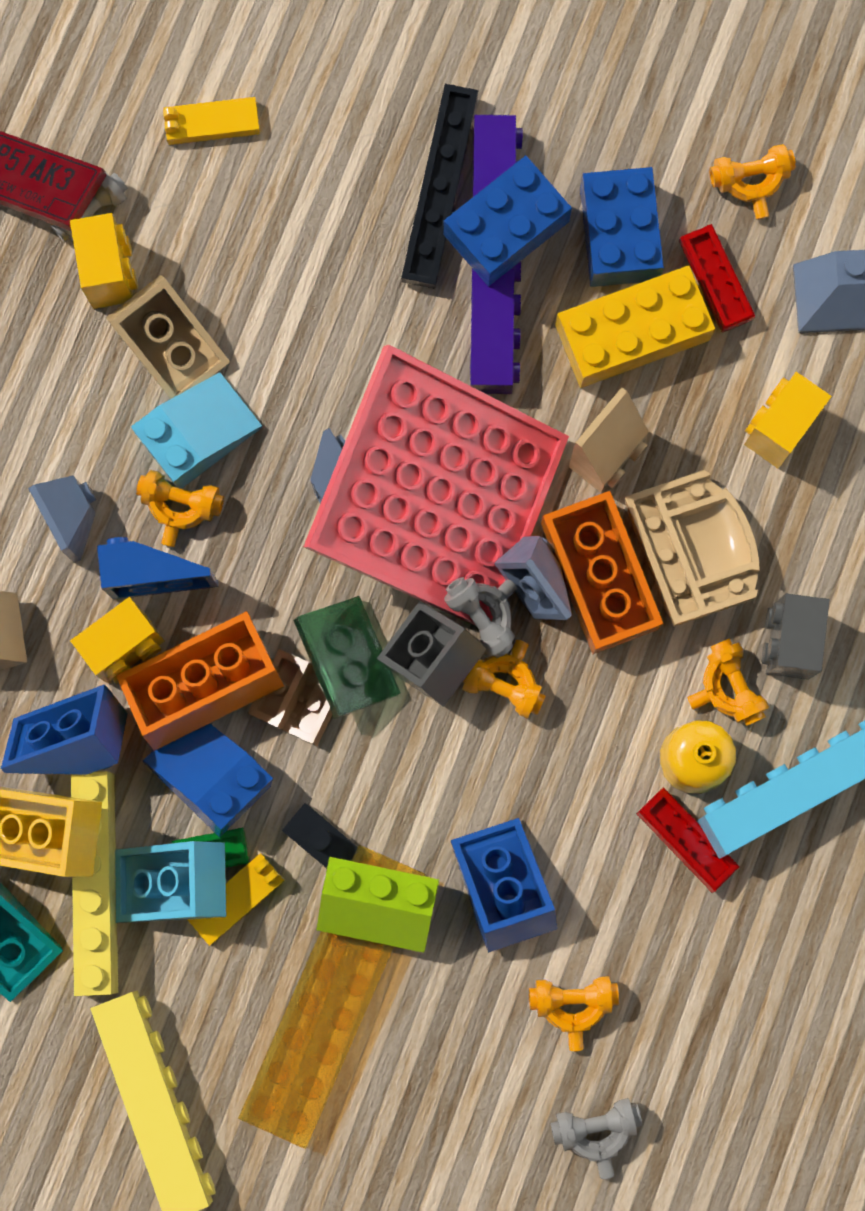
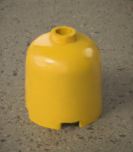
M694 720L676 727L665 737L660 749V764L664 777L674 788L687 794H703L716 789L731 775L736 763V748L731 736L721 726L711 721ZM703 746L707 747L710 752L705 751ZM704 756H710L708 760H703Z

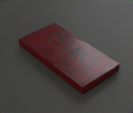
M0 131V205L71 231L70 220L82 218L107 176L104 169Z

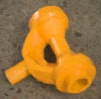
M784 144L771 147L761 160L743 164L731 161V158L727 157L716 158L714 166L709 168V176L713 188L718 187L721 193L729 192L732 196L744 202L752 201L755 218L759 220L769 217L766 198L771 197L779 189L784 179L790 178L791 171L796 168L793 151L791 149L787 150ZM762 173L767 175L761 183L756 185H749L742 181L744 177Z
M149 470L146 476L141 475L137 484L136 495L141 496V503L148 505L149 510L155 519L158 520V523L166 525L161 544L175 547L179 528L189 529L199 525L204 520L210 522L213 516L219 517L224 504V496L219 495V487L207 485L199 490L188 491L173 487L165 480V476L155 470ZM171 500L186 504L191 509L186 512H175L166 505L165 501Z
M727 639L711 646L710 648L713 653L707 656L709 664L706 667L703 678L705 689L687 697L692 709H697L712 702L715 709L725 715L734 717L736 722L743 720L746 726L766 718L763 711L769 709L767 700L761 695H756L748 688L741 673V659L744 658V650L740 642L732 644L731 640ZM723 673L727 675L736 694L735 699L727 696L722 689L721 678Z
M522 640L515 641L509 655L505 654L499 658L491 656L483 660L479 659L463 680L462 690L477 694L479 691L490 690L504 696L515 706V711L526 719L529 718L530 713L538 715L546 697L540 693L542 686L536 684L528 664L522 661L529 647ZM497 672L508 673L517 680L518 685L514 686L498 679L494 674Z
M609 976L594 979L593 983L584 989L562 990L553 986V983L547 980H536V988H529L530 1010H537L538 1017H545L562 1032H568L570 1051H582L584 1049L583 1031L590 1030L592 1026L601 1020L604 1014L612 1013V1006H619L617 983H611ZM568 1004L588 1005L585 1010L575 1014L565 1012L560 1008Z

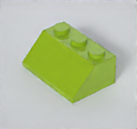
M329 857L316 930L425 953L439 879Z

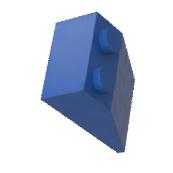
M127 537L110 538L106 540L107 544L97 545L101 589L113 600L219 587L218 579L210 568L135 541L129 542Z
M104 684L13 719L1 769L4 773L87 775L101 769H108L118 764L128 713Z
M210 723L155 751L153 750L143 760V763L219 838L271 787L273 778L246 751Z
M519 818L451 840L468 897L488 953L557 930L554 905Z

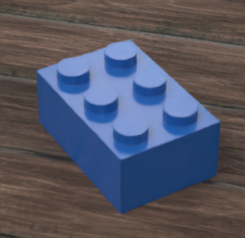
M525 155L444 220L443 235L489 287L568 224L572 207Z
M653 168L583 173L580 195L590 287L641 283L661 276L664 265Z

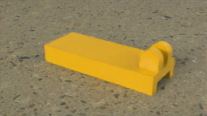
M256 97L163 107L168 145L260 134Z
M260 853L226 883V917L187 920L205 942L211 946L285 880L269 863L267 858Z

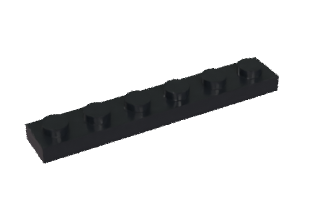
M446 83L444 85L401 276V282L432 289L436 288L447 239L443 235L444 220L453 212L479 90Z

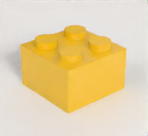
M112 213L70 220L80 285L92 308L97 309L124 304L133 296L132 290L138 289L135 270L134 268L131 269L129 257L132 256L129 236H126L123 224H117Z
M797 371L789 381L783 377L765 403L770 408L768 409L762 405L746 428L745 432L750 436L744 445L779 469L832 396Z
M128 597L71 639L70 642L93 673L108 684L112 680L114 683H118L116 675L131 669L130 667L140 659L145 662L161 651L159 645L165 642V640L143 610Z

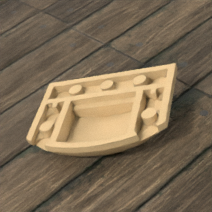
M705 470L624 497L635 535L638 536L660 592L662 604L674 627L755 600L758 589L755 590L760 571L759 557L751 526L733 495L726 487L722 489L709 480L711 474Z

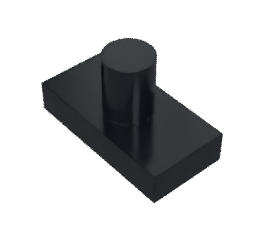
M306 803L302 805L282 829L287 836L326 869L329 857L352 861L361 850Z

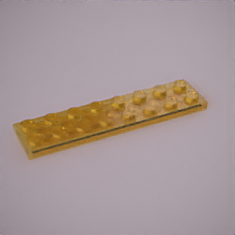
M362 845L358 846L352 859L353 862L421 876L426 875ZM320 932L238 1119L301 1148H307L394 946Z

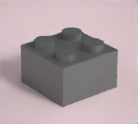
M785 593L777 602H774L773 608H768L765 627L766 629H771L769 643H764L761 659L762 664L767 665L766 674L809 680L822 672L830 599Z
M419 601L377 659L400 679L444 707L486 651V648L465 628Z

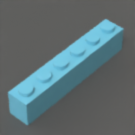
M865 720L858 724L861 731L850 736L846 730L829 739L828 743L831 747L819 753L815 747L798 756L797 759L800 764L788 770L786 765L783 764L766 774L769 781L757 787L755 782L752 781L737 789L735 793L738 798L727 804L721 798L704 807L706 815L697 821L718 858L720 859L864 780Z

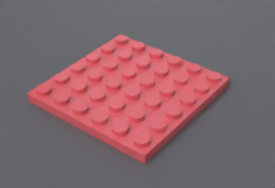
M391 345L383 346L303 547L476 626L468 614L454 611L447 605L444 600L447 595L446 588L453 581L461 577L465 580L473 578L476 583H483L491 587L496 586L499 588L506 579L494 563L523 537L532 535L569 436ZM479 601L480 607L490 621H492L493 616L489 606Z

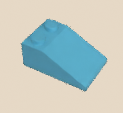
M220 372L162 403L131 426L138 439L173 484L181 489L263 428Z
M190 841L115 850L116 923L226 917L225 843Z

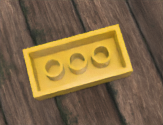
M689 265L557 313L555 323L580 388L708 342L715 331L714 324Z
M0 787V866L63 877H93L102 802Z

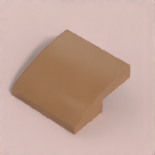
M279 649L273 663L284 687L254 701L248 714L310 744L318 746L348 681Z

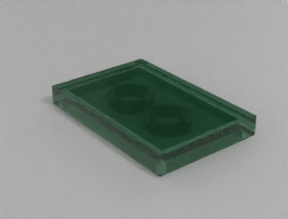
M360 596L298 616L293 620L334 719L401 694L392 671L377 659L383 650Z

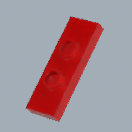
M707 225L681 236L679 243L721 332L724 333L754 320L755 314L713 225Z
M664 787L636 813L711 893L716 892L740 867L729 855L718 858L701 826Z

